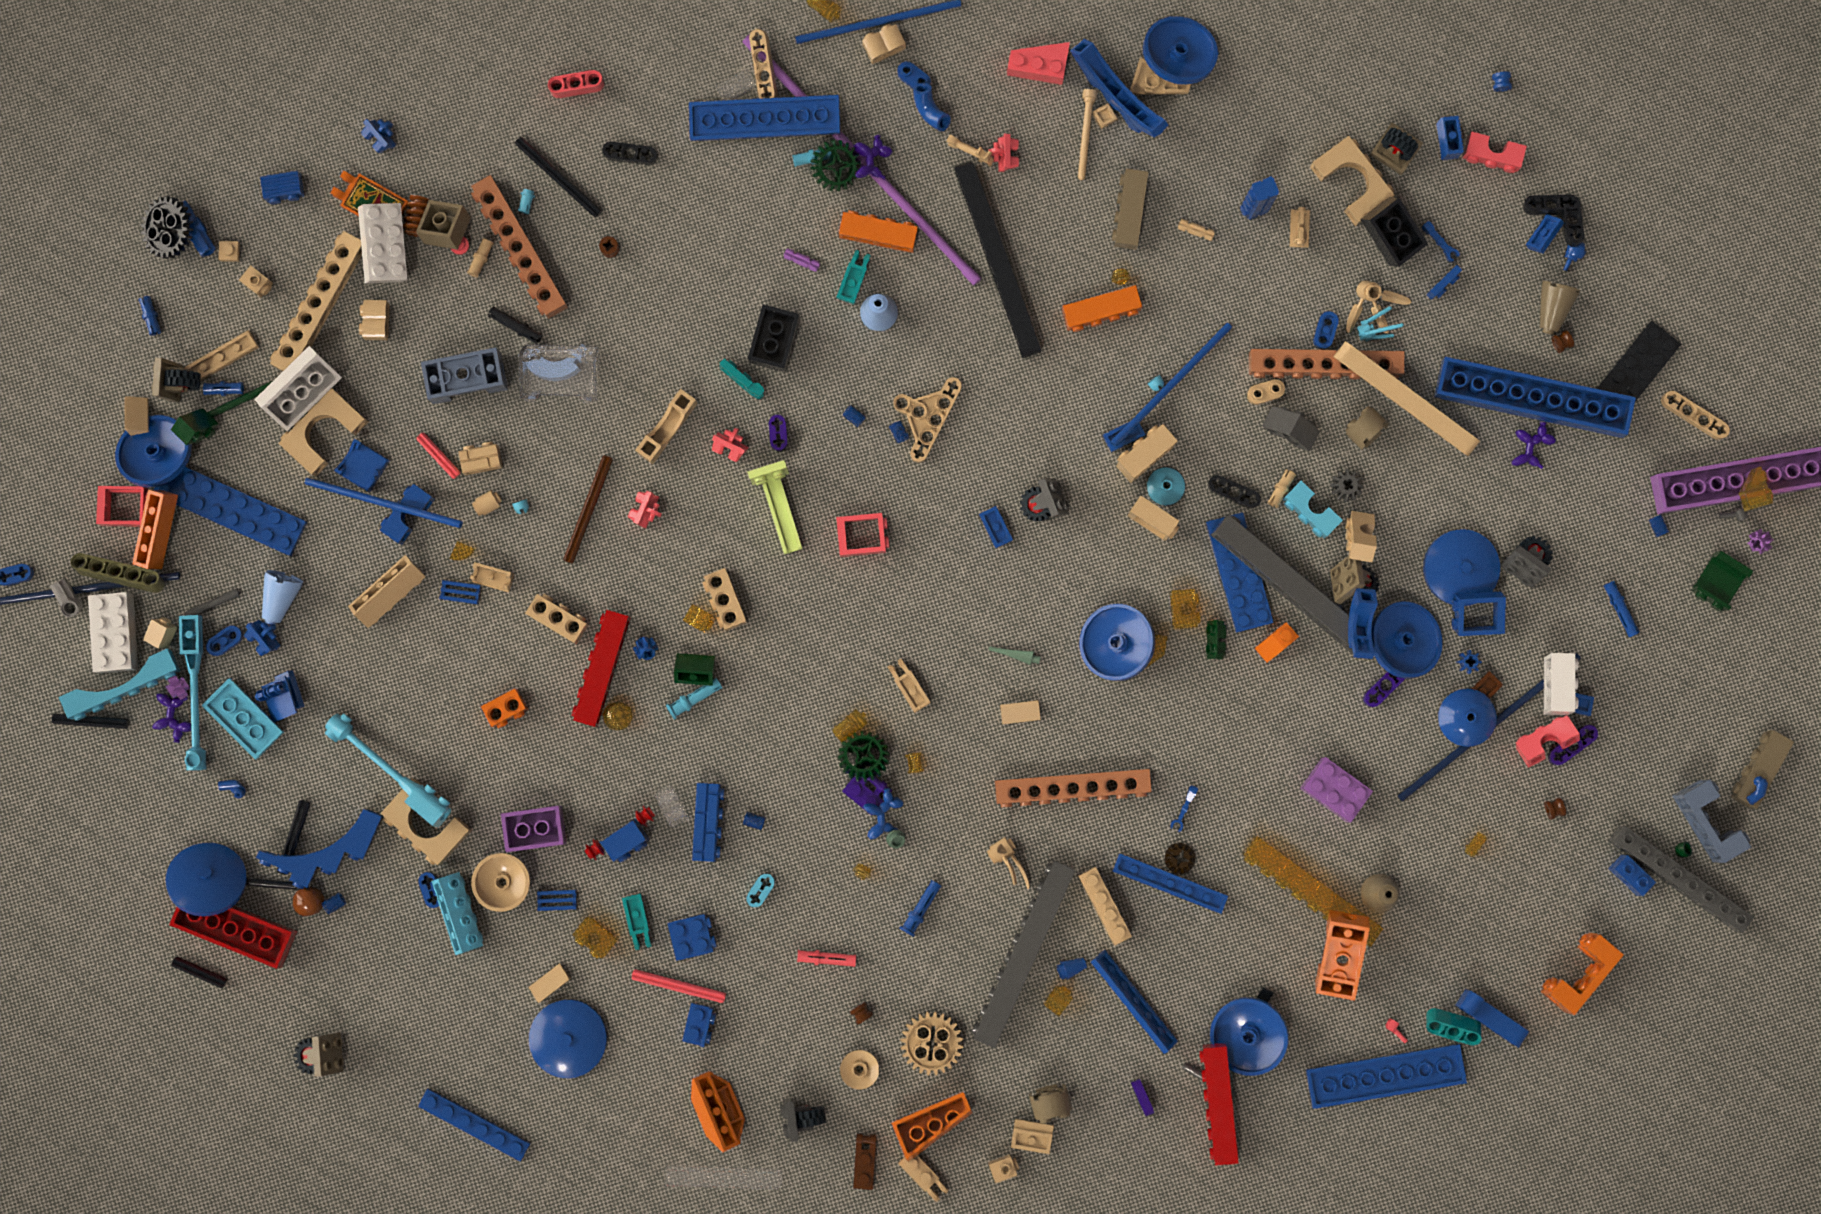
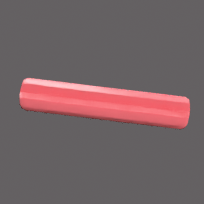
M421 433L416 438L451 478L455 479L460 475V471L425 433Z

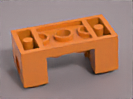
M1329 910L1326 925V941L1322 961L1318 965L1315 980L1317 994L1355 1001L1370 929L1369 917ZM1344 955L1348 958V961L1346 963H1339L1337 958Z
M1586 933L1579 940L1580 944L1577 948L1595 962L1594 965L1590 964L1586 968V974L1582 979H1578L1572 987L1564 980H1557L1554 977L1547 979L1542 985L1543 990L1541 993L1565 1013L1575 1015L1624 956L1623 953L1600 934Z

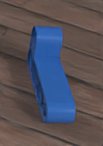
M1465 989L1455 1004L1460 1010L1517 1048L1521 1046L1529 1033L1527 1029L1470 990Z

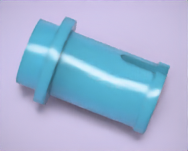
M523 189V192L520 193L522 197L518 212L530 214L532 199L535 198L534 191Z

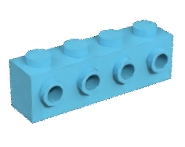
M460 872L432 881L455 955L482 947L483 936L478 931L476 925L477 918L472 912L470 906L471 899L466 894L464 888L465 881Z

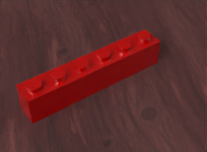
M610 610L602 613L599 622L602 626L600 632L597 631L594 637L595 649L590 651L588 661H591L589 669L586 668L583 674L585 682L583 687H580L578 690L577 698H579L578 705H574L571 716L574 717L573 721L598 727L631 617Z
M1226 1043L1203 1045V1051H1199L1200 1062L1205 1063V1070H1201L1202 1082L1207 1083V1089L1203 1090L1204 1101L1209 1102V1109H1205L1206 1121H1211V1128L1207 1129L1208 1140L1213 1141V1148H1209L1210 1159L1215 1160V1166L1239 1164Z

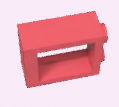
M98 486L96 524L101 526L140 527L147 493L150 489L140 486ZM111 493L141 494L139 521L110 520Z
M882 513L836 517L840 557L886 553V548H889L888 536L884 537V529L888 528L887 518H883ZM878 519L880 547L847 550L845 523Z

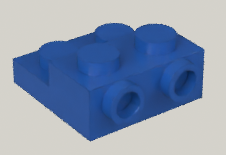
M706 913L667 923L676 961L714 952V947H717L715 936H711L709 930L712 928L711 919L706 917Z

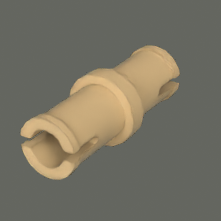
M482 239L477 253L473 254L474 259L467 271L469 275L476 278L479 277L484 263L488 261L487 256L494 244L493 242Z
M1288 469L1284 471L1279 483H1276L1274 486L1275 490L1267 502L1269 505L1275 506V508L1279 507L1285 494H1288L1292 481L1296 477L1294 472Z

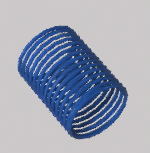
M850 405L851 407L846 409L843 416L853 425L859 427L866 416Z
M897 421L889 426L897 444L904 442L910 437L901 421Z
M1662 515L1649 519L1656 537L1669 532Z
M747 812L743 825L761 831L765 817Z
M340 893L322 902L324 910L328 911L327 914H331L337 908L340 909L346 905L343 896H340Z

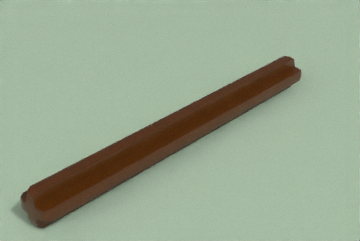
M602 456L563 560L565 562L574 563L613 461L609 456Z

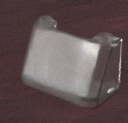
M524 345L519 353L520 399L534 402L541 395L579 396L583 403H594V401L598 400L600 348L584 345Z

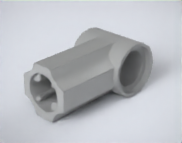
M66 578L50 585L64 616L73 617L81 612L83 603L76 597ZM68 603L75 605V611H71L68 608Z

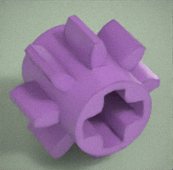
M1759 529L1756 533L1753 532L1749 535L1751 540L1747 544L1750 545L1752 552L1759 551L1762 554L1772 548L1770 543L1774 539L1771 538L1769 531L1762 532V529Z
M175 675L168 679L170 684L165 687L173 699L178 696L181 700L188 696L186 691L190 687L183 677L178 679Z

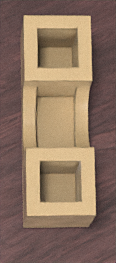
M1351 511L1350 518H1346L1345 529L1347 530L1345 539L1347 540L1346 550L1349 551V559L1373 561L1377 547L1376 536L1372 535L1375 527L1374 514Z

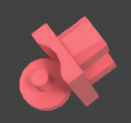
M1004 134L1003 137L998 138V142L993 143L994 148L988 150L992 153L991 156H994V162H998V172H1005L1008 169H1015L1019 166V158L1011 156V151L1018 150L1019 140L1010 138V134Z
M734 428L733 432L726 429L724 435L718 432L712 438V441H714L712 451L722 454L724 448L727 447L731 449L728 458L735 462L747 452L749 447L740 443L743 437L738 435L739 429Z
M649 491L637 493L635 499L636 502L641 504L639 510L632 508L628 514V517L635 524L645 529L649 521L653 522L655 516L661 517L662 515L657 511L660 506L657 504L659 497Z

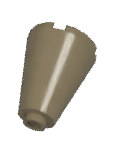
M1542 281L1539 328L1543 329V333L1554 335V332H1559L1580 293V289Z
M1371 875L1361 886L1362 902L1371 911L1378 913L1387 912L1394 908L1399 900V887L1395 880L1388 875Z

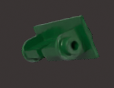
M1207 621V659L1223 660L1224 656H1226V642H1220V638H1226V625H1224V621Z

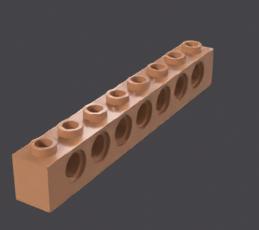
M489 175L472 185L471 187L474 191L471 193L476 203L480 202L483 206L480 210L485 219L490 218L492 224L489 226L495 235L499 234L502 240L499 243L504 251H509L511 256L508 258L513 267L517 266L519 268L518 276L523 284L527 282L530 287L527 291L532 300L537 299L539 305L536 307L542 316L545 314L549 319L567 309L568 306L492 176ZM489 196H493L494 201L489 204L486 203V199ZM498 212H503L504 215L501 219H495V215ZM512 228L513 232L511 235H504L506 229ZM521 244L522 249L515 252L513 250L515 245ZM526 260H531V266L524 268L523 263ZM540 276L541 281L538 284H533V278ZM545 292L551 294L548 300L541 299Z
M1251 349L1249 352V375H1254V378H1265V375H1273V378H1284V375H1288L1294 379H1301L1304 376H1311L1312 379H1321L1323 376H1330V379H1341L1342 376H1349V379L1353 380L1361 379L1352 370L1342 368L1341 362L1333 357L1338 350ZM1359 350L1378 365L1379 362H1385L1388 366L1386 371L1396 379L1404 375V351ZM1265 360H1271L1274 367L1267 368ZM1284 361H1291L1293 364V368H1286L1284 366ZM1303 361H1309L1312 364V368L1306 369L1303 366ZM1322 361H1328L1331 368L1325 369L1322 366Z
M1150 769L995 781L996 804H1001V807H1012V803L1020 802V806L1032 805L1031 801H1039V805L1051 804V800L1058 799L1059 803L1070 802V798H1078V802L1089 801V797L1097 796V800H1107L1109 795H1116V799L1128 798V794H1135L1136 797H1146L1148 792H1152ZM1129 778L1133 779L1136 783L1135 788L1132 790L1128 789L1125 784ZM1109 780L1116 782L1117 787L1114 791H1109L1106 787V783ZM1090 781L1097 784V790L1094 793L1087 790V784ZM1070 783L1077 784V793H1069L1068 785ZM1052 784L1057 785L1059 788V792L1055 796L1051 795L1048 791L1049 786ZM1031 786L1039 788L1040 793L1037 797H1032L1029 794ZM1013 787L1019 788L1021 792L1020 796L1016 799L1010 796V790Z

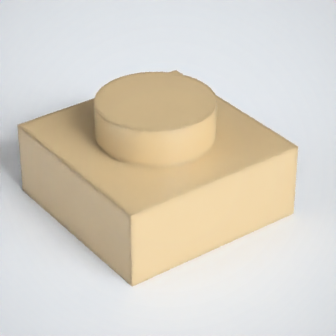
M219 241L218 260L239 262L240 243L238 241Z

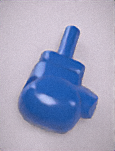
M1582 242L1578 247L1568 245L1564 255L1567 258L1563 268L1564 271H1568L1572 261L1577 262L1578 259H1582L1585 256V243Z

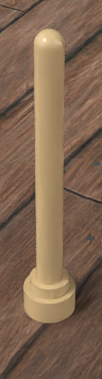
M1084 89L1082 95L1085 103L1078 169L1079 180H1084L1086 175L1092 108L1098 96V91L1093 89Z

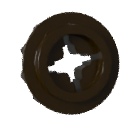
M1184 843L1173 844L1165 852V864L1173 873H1187L1195 864L1194 851ZM1183 850V857L1188 862H1181L1177 867V859L1172 857V855H1180Z

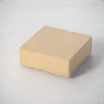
M1109 103L1092 111V115L1100 129L1118 120Z

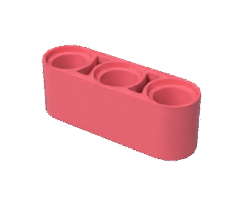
M596 70L554 76L548 81V88L555 98L601 91L604 87L603 78ZM593 78L599 79L597 84H591L590 81ZM575 81L581 82L578 87H572V83ZM561 84L562 87L560 90H553V87L555 85Z

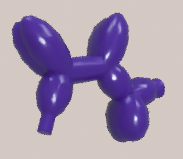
M880 135L874 136V147L872 148L861 142H857L854 145L855 151L862 157H866V165L862 166L855 174L857 178H863L869 174L877 178H886L881 170L874 166V157L879 155L880 157L887 158L893 151L888 146H882L883 142L880 139Z
M1540 422V426L1537 429L1538 434L1533 436L1521 429L1515 432L1517 438L1526 443V452L1514 458L1512 465L1520 466L1528 462L1530 465L1538 466L1540 469L1544 467L1540 464L1539 459L1533 455L1534 445L1540 442L1546 445H1552L1556 442L1554 436L1546 434V422Z
M158 693L156 695L157 700L167 707L166 718L156 721L152 728L161 730L169 726L174 729L173 738L175 740L173 742L180 743L183 732L191 731V723H179L174 719L175 708L180 707L184 701L188 700V697L181 700L179 697H176L172 700L168 695Z

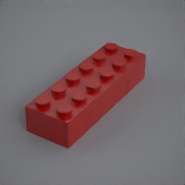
M236 906L213 916L191 915L176 907L169 924L179 930L276 969L283 967L297 934L296 930Z

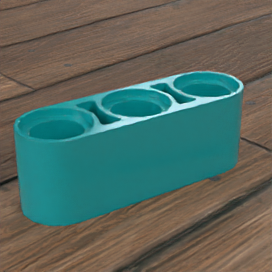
M1432 1008L1427 1011L1426 1029L1429 1033L1472 1046L1478 1045L1482 1041V1026L1479 1021L1438 1008Z

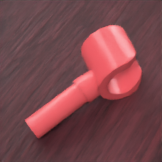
M1389 1018L1386 1028L1397 1035L1403 1043H1406L1408 1040L1397 1030L1399 1023Z

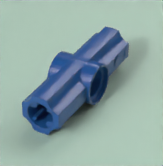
M186 200L182 201L184 202L183 206L188 207L186 213H191L188 219L193 221L189 225L193 229V231L189 232V235L192 236V239L189 240L193 242L202 257L211 255L216 250V247L206 233V227L199 217H196L189 203Z

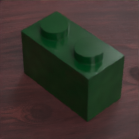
M204 408L179 416L171 431L187 446L192 443L197 444L205 438H211L215 434V429L219 423Z
M677 653L674 666V683L713 686L715 656Z

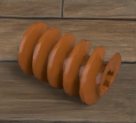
M410 195L409 198L412 201L408 202L407 205L411 209L406 210V214L409 216L404 217L406 223L403 224V229L406 231H403V233L419 237L416 230L429 199L418 195Z

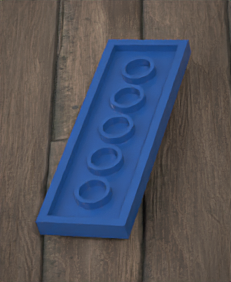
M1243 512L1230 515L1238 518L1241 522L1240 525L1245 529L1247 528ZM1224 517L1206 522L1235 632L1238 633L1274 623L1261 577L1211 536V533Z

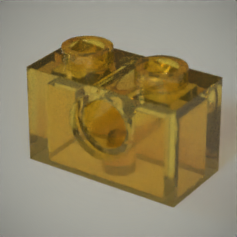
M1195 589L1170 591L1173 630L1196 629L1198 624L1201 623L1200 612H1196V605H1199L1198 593H1195ZM1184 604L1190 607V613L1187 615L1181 612V606Z
M587 916L572 934L576 937L574 941L581 947L584 945L590 949L589 953L596 959H599V957L604 959L619 941L591 916ZM593 933L599 936L597 944L590 942V936Z

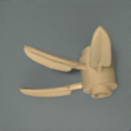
M1367 280L1362 281L1356 289L1357 295L1361 299L1351 309L1346 324L1347 333L1352 332L1362 312L1364 300L1372 301L1374 306L1371 308L1373 316L1382 311L1381 306L1376 303L1380 296H1382L1381 299L1384 301L1403 305L1410 304L1411 300L1401 294L1384 290L1382 293L1379 284ZM1384 314L1375 319L1379 328L1388 326Z
M1004 837L990 846V849L986 851L994 864L1005 862L1010 871L1013 886L1017 884V878L1012 865L1007 860L1010 856L1020 869L1027 889H1029L1030 884L1027 874L1020 861L1014 856L1016 846L1011 838L1007 840Z

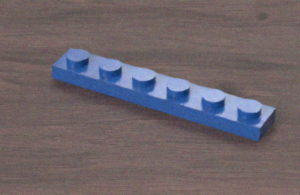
M1120 853L1112 872L1222 914L1228 898L1225 894Z
M1106 950L1100 952L1091 961L1092 965L1163 1054L1169 1052L1178 1040Z
M429 1088L418 1105L419 1108L520 1162L531 1144Z

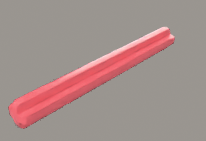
M637 969L632 973V980L719 1003H724L726 993Z

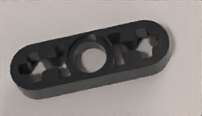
M610 141L605 143L602 148L605 158L611 161L653 165L658 158L655 149L650 146ZM611 147H613L615 151H620L621 147L622 157H619L618 152H613L612 155H609L607 150H610ZM627 149L635 150L634 157H625V151ZM638 150H641L640 152L643 155H647L648 152H651V155L653 157H650L649 160H647L645 156H640V159H638Z
M1215 475L1208 481V489L1212 493L1246 508L1254 509L1261 502V496L1258 492L1222 476ZM1219 480L1220 485L1225 487L1226 483H1228L1229 486L1226 488L1225 493H1222L1224 489L1221 487L1214 489L1212 481ZM1231 487L1239 489L1240 494L1238 497L1230 496L1229 489ZM1243 490L1247 492L1245 494L1247 497L1254 495V499L1257 502L1249 504V500L1243 498V501L1239 500L1243 495Z

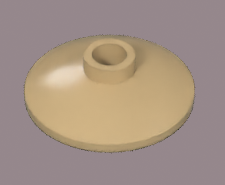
M855 1050L848 1053L842 1060L840 1074L845 1084L858 1090L866 1089L876 1081L879 1074V1065L871 1053L864 1050ZM859 1065L864 1069L861 1073L856 1071V1067Z

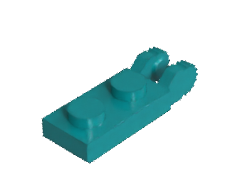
M855 250L852 260L848 264L836 299L853 305L857 299L871 257L870 254H866L862 266L857 265L856 262L860 255L858 250Z
M724 358L720 362V370L756 399L763 398L765 390L761 384L753 383L752 378L747 373L743 372L742 374L733 361H727Z
M642 894L623 897L622 902L630 936H632L635 950H640V942L637 936L640 933H644L647 948L652 947Z

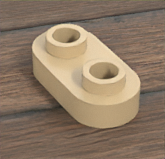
M1277 379L1254 385L1248 390L1247 399L1254 405L1279 399L1285 392V386L1282 381ZM1277 386L1279 391H1273L1272 387ZM1259 391L1261 396L1256 397L1254 392Z

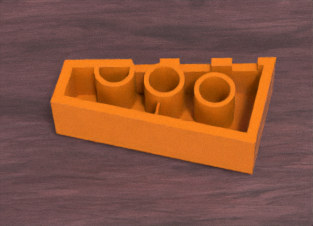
M962 1092L892 1122L906 1160L908 1162L973 1112L965 1093Z

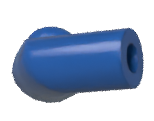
M1757 776L1754 779L1756 790L1746 797L1751 805L1766 795L1768 782L1762 776Z
M238 780L218 782L219 791L231 790L237 799L242 798L246 793L245 787Z

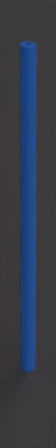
M960 0L948 1L796 36L795 39L796 43L800 44L961 7Z
M1226 323L1110 441L1111 444L1116 447L1232 329V326Z
M307 477L305 479V485L453 527L461 528L463 525V521L312 478Z

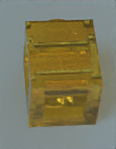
M693 604L683 619L685 623L703 633L706 630L709 631L714 624L711 614Z
M1056 985L1043 1002V1005L1059 1017L1072 1001L1073 997L1070 996L1072 992L1064 985L1061 988Z

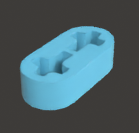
M761 875L749 891L747 903L751 907L761 906L773 889L775 880L772 875ZM769 877L771 886H766L763 890L760 889L763 885L761 879ZM760 891V902L753 904L750 896L756 895Z

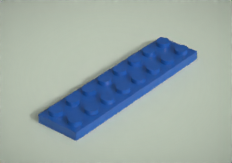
M839 95L689 102L690 141L841 134Z
M187 467L170 482L154 488V490H163L177 494L176 505L288 556H292L307 525V522Z
M1460 1044L1305 1069L1313 1109L1467 1083Z

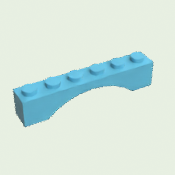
M165 649L149 656L139 673L130 681L117 688L100 692L75 689L58 698L67 718L77 721L85 718L86 713L101 711L106 704H116L122 701V697L126 695L134 696L140 693V689L146 686L147 688H152L159 684L158 681L164 678L165 680L170 679L180 672V669L172 651Z

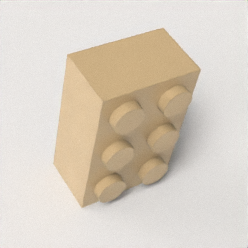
M1163 424L1159 427L1155 425L1148 431L1145 439L1141 437L1133 444L1130 452L1128 450L1124 451L1117 459L1119 462L1116 467L1130 483L1162 458L1178 442Z

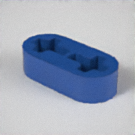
M26 564L0 569V585L11 586L27 582L33 578L34 570ZM23 569L28 570V573L25 574V577L22 575H17V573L22 572ZM4 573L7 575H12V577L7 578L6 581L1 580V577H4Z
M431 872L423 873L419 877L418 882L424 901L428 907L437 908L439 907L438 900L436 905L434 902L429 901L432 898L430 891H433L434 896H436L432 881L430 882L432 889H429L428 884L423 883L426 880L425 876L432 878L433 881L437 877Z

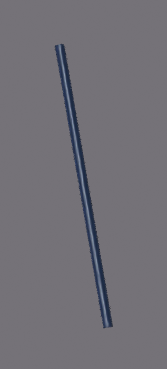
M179 572L159 574L164 581L180 579ZM103 582L71 588L75 594L128 586ZM52 590L5 596L0 597V605L52 598L55 595Z
M1575 653V659L1579 661L1581 657ZM1544 679L1497 716L1496 726L1543 690ZM1459 746L1397 796L1399 800L1403 802L1470 747Z

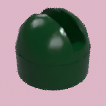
M1687 841L1681 842L1676 845L1675 853L1682 858L1690 857L1692 855V848Z

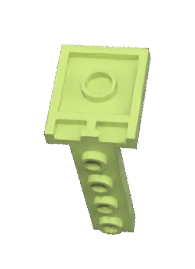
M783 460L748 471V476L752 485H763L785 555L801 550L802 545L781 482V478L789 474L786 463Z

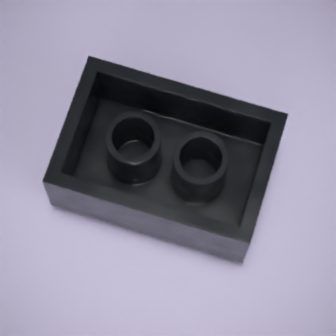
M1388 197L1360 219L1389 266L1400 267L1428 245L1400 197Z
M763 304L747 358L748 362L786 373L801 319L800 314Z

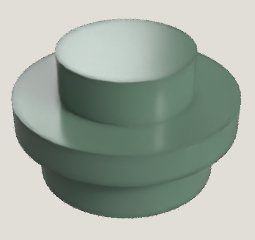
M893 830L887 835L886 842L890 847L900 848L905 843V835L901 830Z

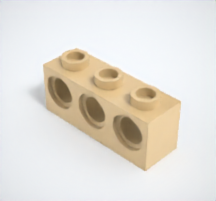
M726 568L704 576L705 581L702 583L706 593L710 592L712 599L709 601L713 611L717 609L719 617L716 618L719 627H724L725 631L747 623ZM714 578H721V586L713 587L712 580ZM723 595L729 597V602L726 605L719 604V598ZM734 613L736 620L733 623L726 622L727 614Z
M537 594L525 614L577 644L588 627V624L585 623L586 618L577 613L575 616L568 613L569 608L561 603L559 606L553 604L552 601L554 599L546 594L542 596ZM540 603H545L546 610L539 613L537 606ZM556 613H562V620L558 623H555L553 619L554 615ZM577 622L579 629L577 632L572 633L570 625Z

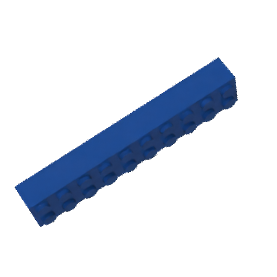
M1444 357L1441 362L1434 398L1619 438H1624L1629 433L1636 397L1450 357Z

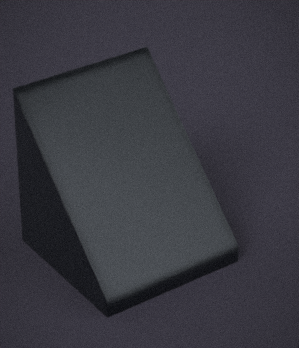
M1261 987L1256 998L1269 1002L1274 992Z

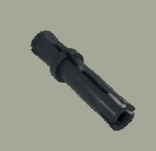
M495 306L490 309L489 313L491 314H488L489 318L494 319L518 333V336H523L535 344L541 341L543 334L529 327V324L526 322L518 321Z

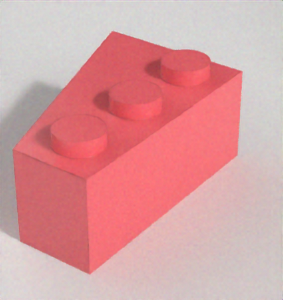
M1070 42L1011 50L1007 75L1062 85Z

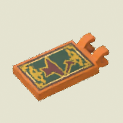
M344 170L340 178L349 183L346 191L343 192L333 187L330 192L333 197L342 201L340 205L342 208L358 217V207L362 204L401 203V213L403 215L409 202L360 173L355 178Z

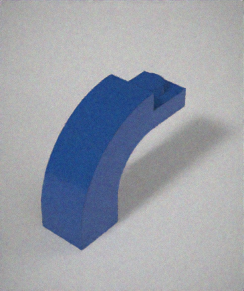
M1356 588L1352 599L1348 621L1349 648H1352L1354 658L1373 659L1375 655L1372 641V620L1378 602L1376 591L1372 589Z

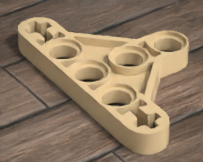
M949 378L941 391L916 399L904 394H899L894 398L895 410L907 416L915 439L910 452L911 459L914 462L922 463L926 460L961 391L962 386L959 379ZM956 382L958 389H953L951 396H954V398L952 399L947 395L950 390L948 384ZM946 398L950 401V406L948 408H941L939 401ZM898 399H906L907 406L899 408L896 405ZM922 407L924 409L923 416H915L913 413L914 409ZM932 416H940L941 423L933 425L930 421ZM930 432L933 435V439L930 442L923 441V433ZM918 442L924 446H929L928 449L923 448V457L915 458L916 454L914 451H919L921 445H918Z

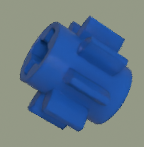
M644 636L636 641V646L633 647V650L639 660L641 658L650 660L655 656V650H658V646L652 637L649 639Z
M1467 650V655L1464 653L1459 654L1461 660L1456 661L1461 666L1459 671L1465 669L1467 674H1471V669L1474 671L1479 670L1477 665L1482 663V661H1478V653L1473 655L1471 650ZM1469 659L1473 664L1469 665L1465 661Z

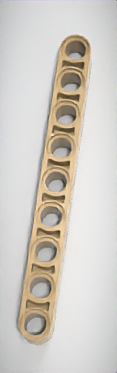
M1345 341L1333 356L1466 456H1469L1480 442L1476 437Z

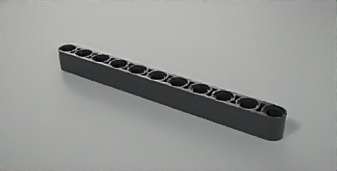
M970 161L955 166L954 170L1021 356L1024 359L1041 353L1037 336L974 163Z

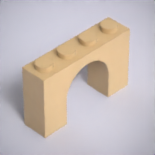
M1348 136L1313 161L1310 168L1321 182L1338 169L1344 167L1354 168L1361 172L1366 180V192L1344 211L1356 227L1361 223V218L1388 197H1394L1395 195L1391 185L1386 184L1382 179L1381 172L1378 169H1374L1370 164L1371 160L1368 155L1360 151L1358 142Z
M332 388L303 418L301 417L294 424L295 427L290 432L287 431L282 435L281 441L278 443L315 477L329 463L311 445L310 432L312 427L321 419L334 418L356 436L368 423L359 412Z
M411 779L412 781L422 785L418 780ZM402 789L381 812L384 816L383 821L389 826L394 825L398 829L397 833L403 839L408 838L412 842L411 846L416 851L424 852L427 855L425 858L432 865H441L468 836L472 829L460 818L454 817L439 835L433 838L419 835L412 824L414 810L404 802L409 795Z

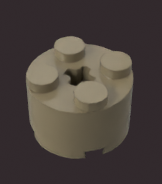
M1367 406L1360 413L1361 416L1358 420L1354 418L1345 430L1346 435L1361 450L1372 444L1382 434L1381 430L1383 428L1386 429L1390 424L1374 407L1371 408L1370 406Z
M1057 1084L1039 1088L1036 1090L1037 1094L1032 1095V1092L1029 1093L1034 1118L1040 1120V1123L1050 1122L1051 1118L1058 1116L1059 1118L1070 1116L1072 1104L1066 1084H1062L1061 1088H1058Z

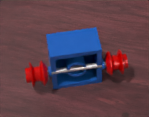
M643 805V811H635L636 818L603 841L599 842L593 839L591 846L585 844L586 849L584 851L589 859L594 858L597 860V855L601 854L604 856L606 850L613 862L619 861L620 863L629 859L632 851L635 850L637 852L647 846L646 842L650 839L641 825L647 827V821L651 820L654 822L653 817H655V814L650 807L646 808Z

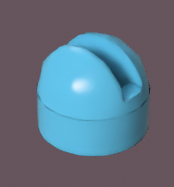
M1160 375L1147 383L1153 391H1160L1158 386L1164 387V381Z
M527 499L512 504L515 512L518 514H522L521 509L525 513L529 509Z

